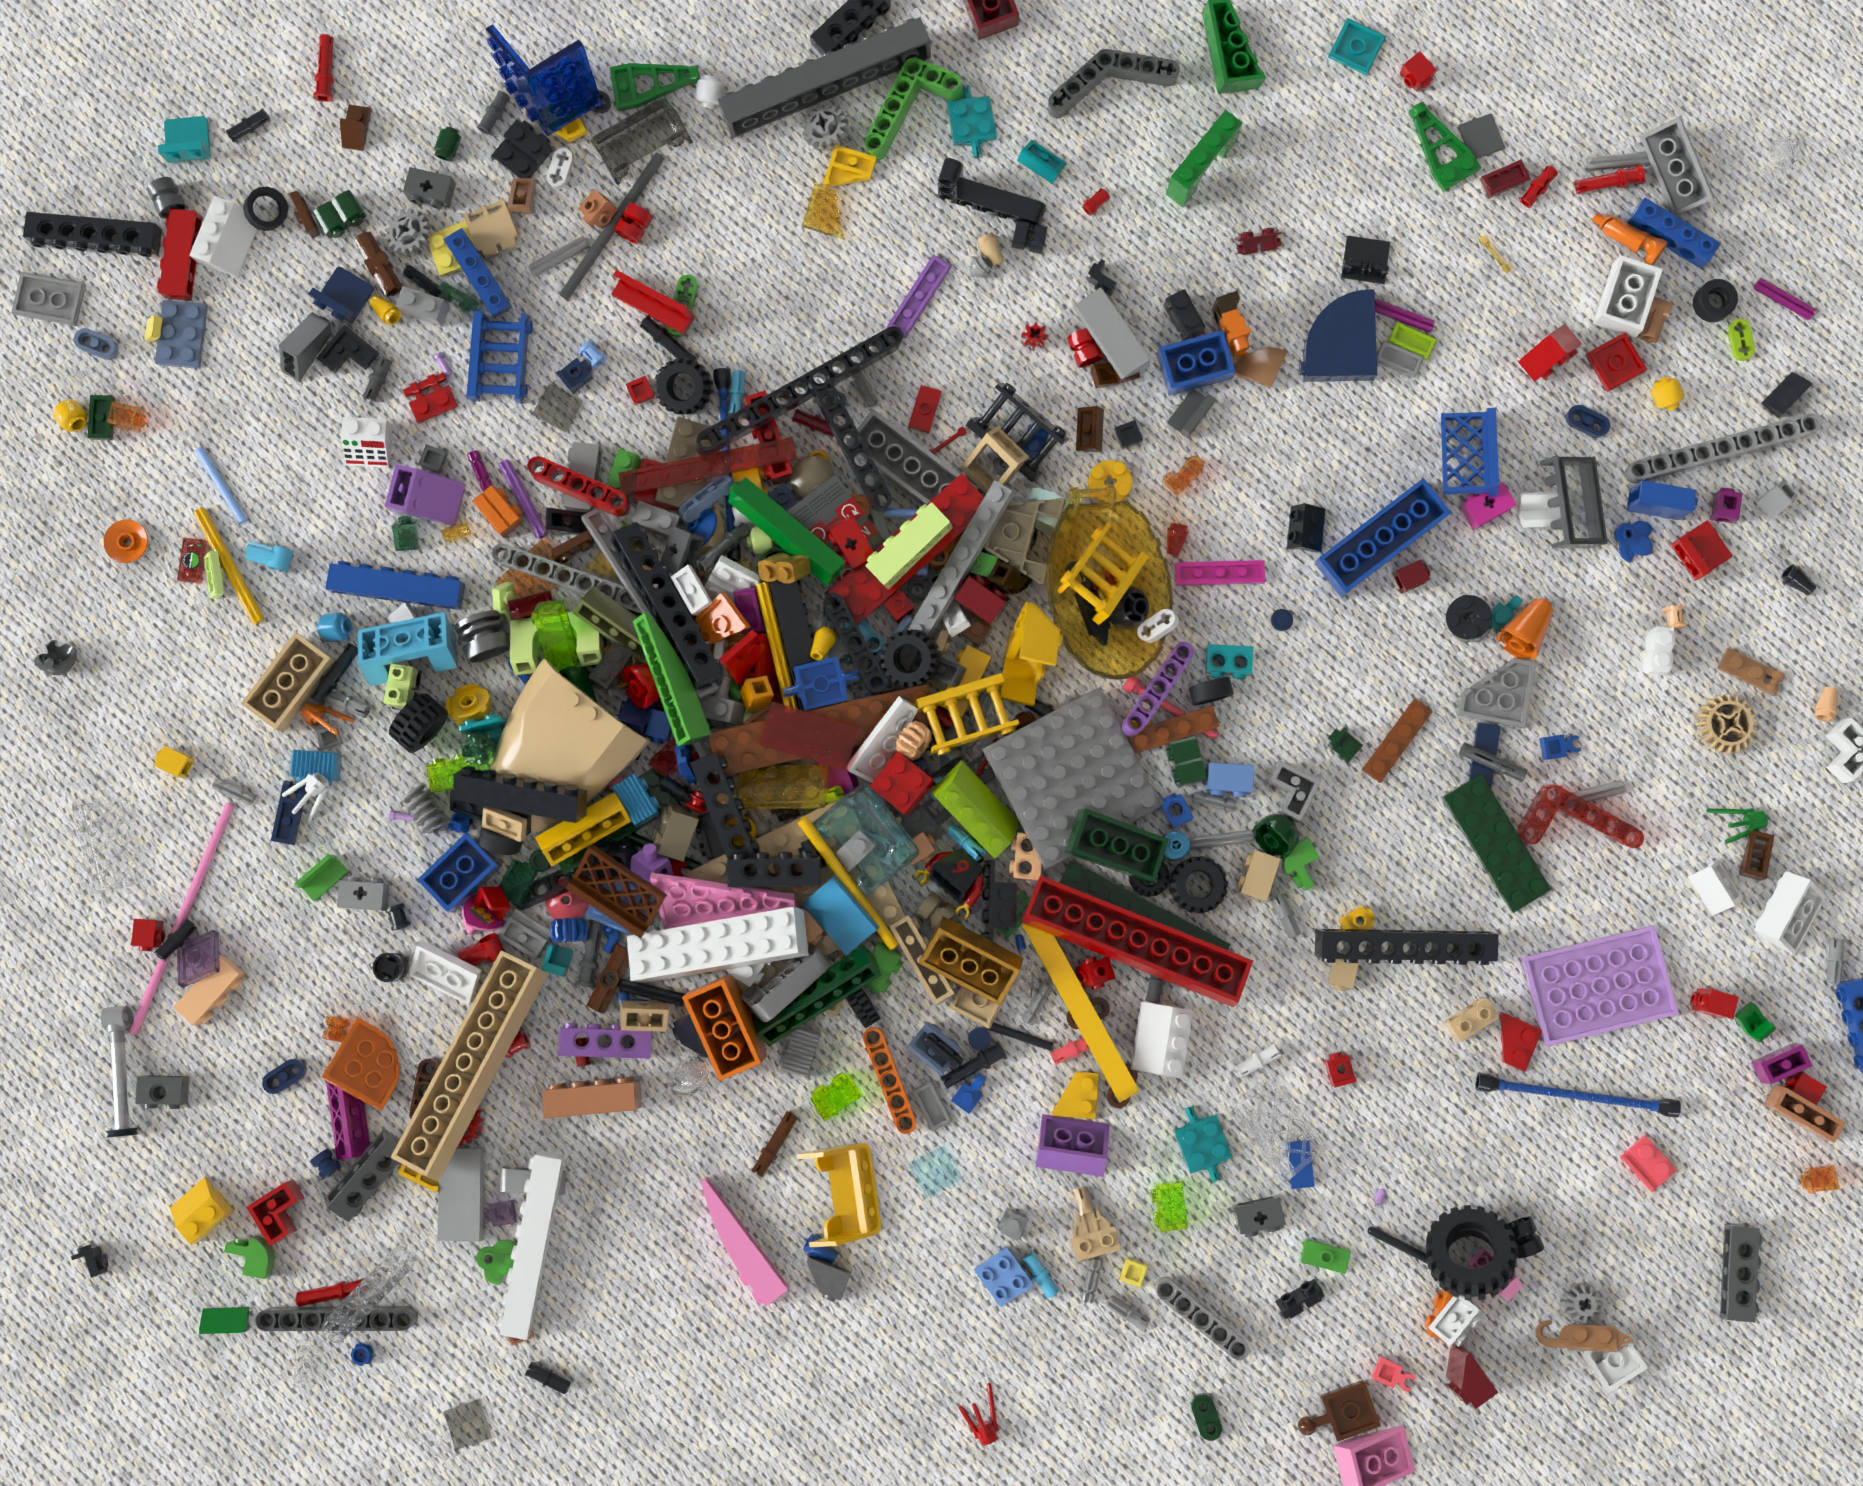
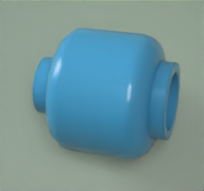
M342 612L324 614L320 617L317 624V632L326 642L343 641L352 632V623Z
M1172 831L1163 836L1169 839L1164 853L1165 858L1173 861L1181 860L1190 851V841L1184 833Z

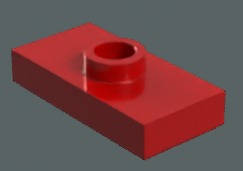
M923 385L920 386L908 428L930 433L942 391Z

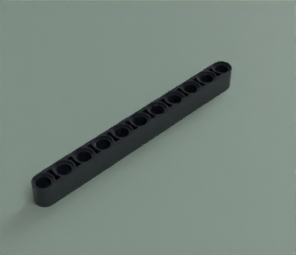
M896 326L888 327L703 430L696 439V452L701 456H710L812 399L814 396L808 386V379L812 371L816 369L825 370L835 386L899 349L904 338L903 331ZM888 336L895 337L897 342L889 341ZM874 346L879 352L874 353L869 347ZM851 357H858L861 362L855 363L851 360ZM839 367L842 373H836L832 368ZM814 378L812 379L813 383L817 386H821L824 384H818L814 381ZM795 388H803L806 393L799 394ZM783 398L787 404L781 405L776 399ZM764 408L768 411V414L761 415L758 409ZM746 419L749 425L743 426L738 420ZM726 429L731 435L727 437L722 436L719 431ZM702 440H708L711 443V446L704 447L701 445L700 442Z

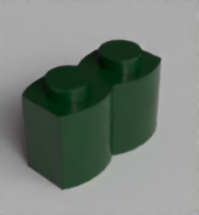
M350 190L340 193L331 201L320 205L312 212L329 238L342 236L345 233V229L360 225L367 216Z
M1196 736L1169 742V748H1166V755L1168 761H1173L1175 769L1171 770L1174 783H1179V786L1183 787L1206 781L1207 776Z

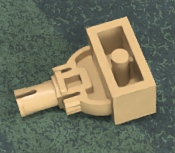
M1087 1186L1081 1187L1083 1199H1081L1078 1188L1072 1190L1081 1217L1080 1222L1078 1214H1073L1075 1224L1072 1232L1073 1238L1070 1239L1077 1263L1121 1251L1115 1226L1111 1227L1109 1221L1101 1215L1099 1207L1095 1208L1097 1215L1095 1217Z

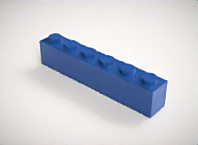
M345 561L329 564L325 589L331 593L461 610L465 584L459 581V577L446 576V579L438 578V575L433 573H424V576L416 575V572L411 570H403L402 573L394 572L395 569L389 567H381V570H377L367 564H359V567H355Z

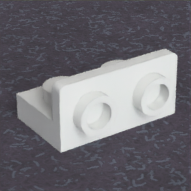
M1459 1294L1458 1298L1452 1297L1428 1328L1452 1349H1455L1456 1346L1460 1348L1468 1338L1466 1336L1471 1328L1475 1329L1481 1323L1482 1318L1480 1316L1482 1312Z

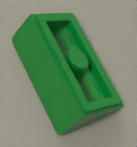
M249 1307L203 1308L199 1334L244 1333L249 1330Z

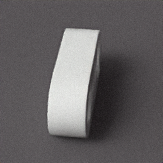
M559 148L555 151L547 173L549 185L556 190L563 189L566 186L573 167L574 157L567 148ZM566 154L568 161L564 160L561 166L559 157H563ZM560 171V177L562 180H558L557 183H555L552 177H557L558 172Z
M1169 609L1159 611L1139 626L1137 632L1139 638L1147 643L1156 642L1177 627L1179 623L1178 615ZM1166 616L1170 617L1169 624L1164 623ZM1148 628L1152 629L1150 631L1151 636L1146 635Z

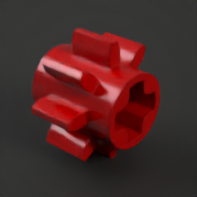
M1037 322L1031 327L1026 324L1025 329L1027 333H1021V338L1026 339L1024 347L1030 345L1033 351H1035L1037 346L1044 348L1043 340H1048L1049 335L1043 334L1046 326L1040 327L1037 325ZM1031 333H1033L1034 335L1039 334V338H1031Z

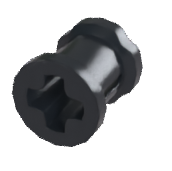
M404 903L385 909L392 923V931L411 925L403 909L405 907Z

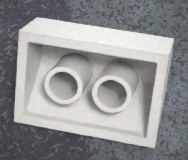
M214 196L189 256L201 265L238 278L258 229L248 222L243 207Z
M1785 871L1783 877L1777 882L1773 896L1768 899L1763 915L1758 918L1754 931L1763 939L1795 956L1826 896L1810 879Z
M1141 1001L1130 1069L1183 1079L1193 1010Z

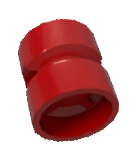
M629 202L623 212L624 218L619 219L614 231L622 238L638 245L644 235L643 229L649 227L653 216L644 208Z
M1087 328L1078 330L1067 337L1071 350L1075 351L1073 356L1078 368L1095 364L1104 358L1102 350L1098 344H1095L1096 341Z

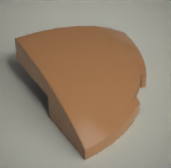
M1264 347L1247 353L1234 364V375L1247 381L1252 380L1270 389L1288 351Z

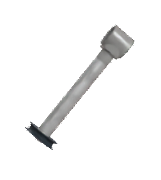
M127 1005L103 1008L100 1017L101 1024L106 1032H110L115 1125V1130L106 1131L108 1135L105 1138H126L129 1135H138V1128H129L125 1031H128V1028L132 1025L133 1015L131 1008Z

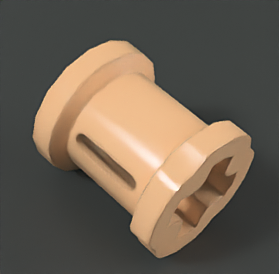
M1683 605L1663 608L1668 623L1666 627L1674 628V630L1687 627L1683 620Z

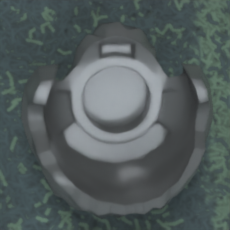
M51 640L46 646L47 654H40L35 657V666L51 675H64L74 666L77 659V650L67 644L56 646V641Z

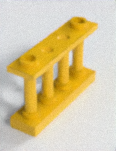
M1107 523L1102 529L1097 527L1090 537L1093 540L1072 570H1068L1060 579L1062 584L1057 590L1061 594L1070 586L1095 607L1094 610L1097 611L1092 620L1098 625L1111 615L1149 558L1143 551L1136 557L1134 555L1130 556L1105 534L1111 527L1110 523ZM1099 543H1102L1125 563L1127 567L1125 571L1118 569L1096 550ZM1089 557L1113 575L1117 583L1110 585L1085 564ZM1081 572L1101 588L1107 598L1100 600L1075 579L1078 573Z
M1002 673L916 699L914 705L918 708L917 712L923 711L927 714L937 745L932 746L930 750L931 755L938 753V756L945 755L951 752V748L999 733L1004 736L1015 732L1014 729L1018 726L1019 721L1017 719L1009 722L998 691L1004 683ZM987 691V694H990L1001 725L991 728L987 727L977 698L979 696L978 693ZM962 698L969 700L979 732L966 734L956 705L958 703L957 700ZM943 704L949 709L958 738L947 742L935 712L936 706Z

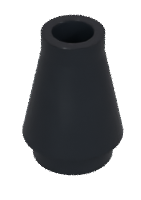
M1792 564L1781 575L1784 584L1803 592L1807 596L1816 589V585L1800 566L1796 567Z

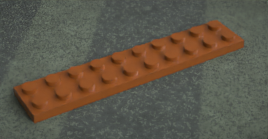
M927 683L712 731V735L709 736L712 753L719 751L720 756H725L728 768L725 769L727 774L731 775L862 745L899 696L914 704L916 699L930 695ZM923 711L916 713L912 722H921L928 727L930 723L927 714Z

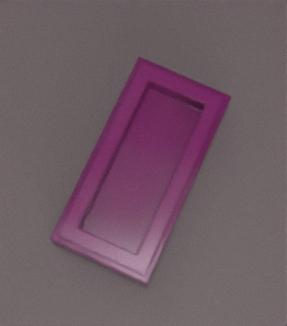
M756 587L733 590L735 605L750 625V628L741 633L747 634L752 630L754 632L764 631L765 628Z

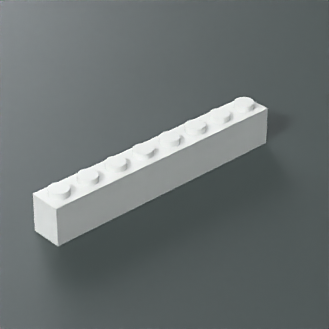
M539 1150L535 1156L530 1158L528 1169L532 1170L531 1176L527 1178L524 1187L527 1197L526 1201H522L520 1207V1214L523 1215L522 1223L517 1225L515 1237H519L517 1246L514 1245L511 1254L514 1264L513 1268H509L507 1274V1282H510L509 1289L505 1290L502 1304H505L504 1313L501 1312L498 1326L501 1327L500 1335L527 1340L531 1335L566 1155Z

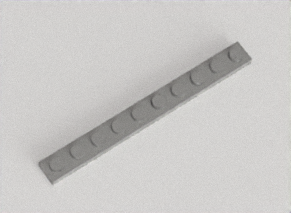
M994 480L907 630L923 631L927 633V636H932L1014 496V491ZM906 645L901 650L900 662L906 670H912L921 654L919 649L914 645Z
M597 508L582 515L581 520L641 613L648 612L655 621L611 543L612 533L616 528L605 511ZM685 640V643L691 646L689 641ZM700 659L695 660L698 664L704 665ZM716 683L697 690L698 699L701 700L716 692L718 686Z

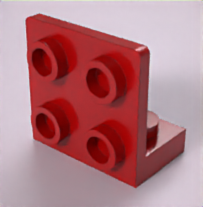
M1709 521L1703 522L1670 544L1695 581L1732 558L1731 552Z

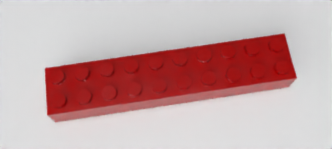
M1041 875L1038 878L1021 923L1231 1007L1239 1003L1254 961Z

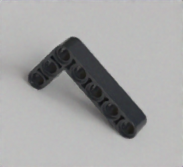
M945 158L938 178V196L940 199L951 200V203L964 207L968 205L972 209L984 213L988 211L1000 218L1007 219L1008 217L1013 219L1014 222H1017L1019 219L1030 222L1031 225H1041L1046 205L1043 202L963 178V164L960 161L952 158Z

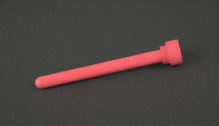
M1130 674L1122 689L1128 693L1132 692L1135 694L1136 692L1141 695L1145 687L1140 685L1139 678ZM1165 699L1159 706L1174 716L1186 714L1185 711ZM1214 729L1202 732L1212 739L1218 737V732Z

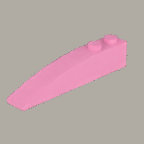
M708 1177L701 1181L708 1209L721 1241L740 1272L738 1275L745 1286L750 1285L754 1291L752 1295L755 1300L767 1307L785 1293L789 1286Z

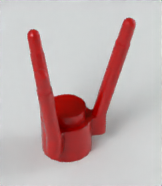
M987 1383L992 1424H990V1421H983L976 1403H973L972 1407L979 1423L976 1428L963 1406H959V1410L972 1429L975 1439H979L982 1446L989 1445L998 1439L996 1432L999 1431V1427L996 1421L991 1383Z

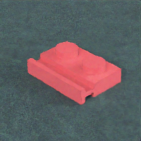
M1646 1135L1639 1138L1620 1156L1651 1192H1654L1659 1185H1662L1677 1171Z

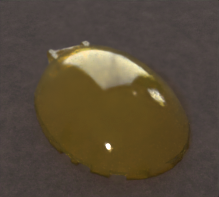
M1113 485L1096 489L1071 487L1069 491L1070 504L1067 505L1059 516L1051 535L1047 553V593L1054 624L1060 629V634H1063L1062 642L1071 656L1092 674L1112 680H1122L1137 676L1145 671L1153 661H1156L1164 648L1162 645L1166 635L1154 643H1147L1138 636L1139 626L1134 629L1125 630L1117 628L1110 623L1111 629L1108 632L1107 645L1102 646L1092 635L1089 636L1074 596L1075 590L1070 586L1061 594L1057 590L1062 584L1060 579L1065 574L1067 564L1079 560L1093 540L1090 536L1097 527L1102 529L1107 523H1110L1111 527L1105 534L1130 556L1134 555L1136 557L1142 551L1149 556L1131 585L1141 589L1148 598L1149 614L1146 618L1147 620L1163 609L1173 610L1172 584L1167 559L1163 558L1159 546L1161 545L1160 539L1155 537L1150 527L1152 524L1142 511H1138L1128 501L1117 502L1116 490ZM1105 497L1106 500L1103 503L1081 504V498ZM1102 543L1098 544L1096 550L1118 569L1125 571L1127 568L1125 563ZM1089 557L1085 564L1110 585H1115L1117 583L1115 577ZM1078 573L1075 579L1081 583L1083 581L1080 573ZM1093 583L1094 587L1096 586L1100 599L1105 600L1107 598L1105 592ZM1166 616L1164 623L1169 624V616ZM1147 629V636H1151L1150 631L1152 629Z

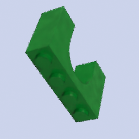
M1225 109L1172 174L1166 195L1181 207H1184L1197 191L1202 176L1218 155L1224 158L1235 145L1243 122Z

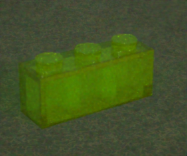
M564 600L538 602L531 618L538 631V642L542 644L544 650L543 658L551 661V664L557 671L567 666H577L580 661L577 654V643Z

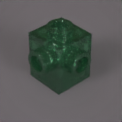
M480 731L473 732L467 735V739L460 745L467 766L476 763L477 765L486 764L491 761L490 758L496 753V744L493 738H490L489 732L480 734Z

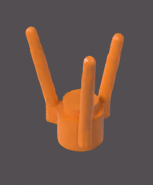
M313 702L307 703L300 713L306 719L305 723L310 727L320 723L335 735H338L339 732L323 720L325 717L323 712L352 723L355 722V719L321 704L315 705Z

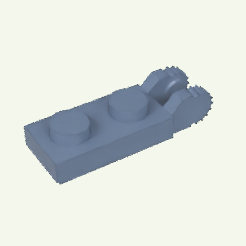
M723 473L683 503L678 509L679 514L689 523L695 519L697 520L703 510L711 508L718 499L730 494L729 489L735 483L734 480L726 473Z

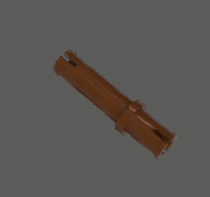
M786 1110L766 1147H762V1153L751 1169L754 1173L756 1172L761 1177L765 1176L772 1161L777 1159L778 1156L776 1154L799 1117Z

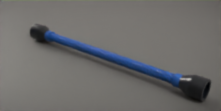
M728 368L713 370L714 384L720 397L721 420L729 416L727 397L729 395L728 389L731 382V372ZM722 429V436L727 437L730 435L728 430ZM728 445L722 449L723 473L732 478L730 467L732 465L731 447ZM729 495L725 496V507L727 510L726 526L727 532H731L735 529V519L732 510L733 506L728 502ZM740 545L727 553L728 559L732 561L742 560Z
M1478 1073L1476 1076V1091H1521L1524 1093L1649 1109L1663 1116L1678 1118L1681 1111L1680 1101L1675 1099L1637 1100L1576 1090L1506 1082L1491 1074Z

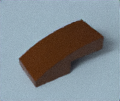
M1111 363L1094 364L1090 367L1095 388L1112 386L1141 377L1138 372L1121 379Z

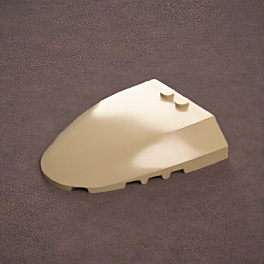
M543 658L519 695L507 719L490 770H494L497 774L502 775L515 774L517 777L524 779L536 778L540 782L553 781L562 786H578L579 789L587 790L588 804L591 799L603 792L615 778H618L631 765L650 740L615 718L561 675L553 667L551 661ZM531 815V833L548 830L561 823L562 820Z

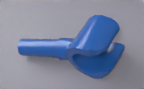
M629 993L617 994V1000L620 1005L621 1000L649 1001L643 999H630Z

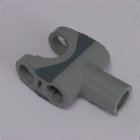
M965 717L961 718L966 734L975 733L976 730ZM939 722L946 742L958 738L954 725L945 730ZM933 731L931 736L932 741L929 743V747L925 750V752L930 751L932 746L937 745ZM959 746L951 748V752L945 755L938 756V753H935L934 760L927 769L926 774L933 780H936L949 773L961 760H964V755L958 748Z

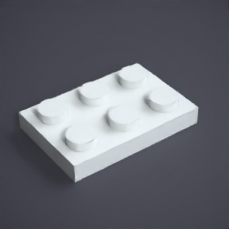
M421 940L416 946L409 976L469 1005L474 998L481 969Z

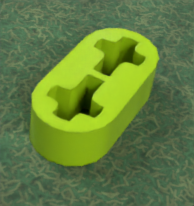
M1738 318L1729 324L1727 331L1733 357L1736 360L1745 361L1754 354L1755 346L1749 322L1743 318ZM1737 324L1739 328L1743 327L1744 329L1741 333L1734 330ZM1742 345L1744 349H1748V352L1745 353V355L1743 352H1739V349L1742 347Z

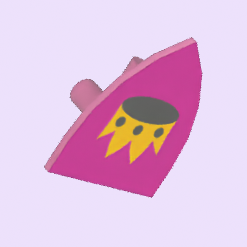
M476 894L470 896L464 902L462 917L465 929L470 935H474L477 930L494 931L503 928L506 921L504 919L497 921L489 908L474 907L472 900Z

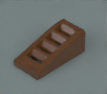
M1750 830L1740 866V876L1759 881L1767 878L1774 835ZM1755 839L1765 841L1766 844L1755 843ZM1753 849L1763 850V854L1753 852ZM1752 858L1760 859L1761 862L1758 863L1751 860ZM1750 867L1758 868L1759 870H1750Z

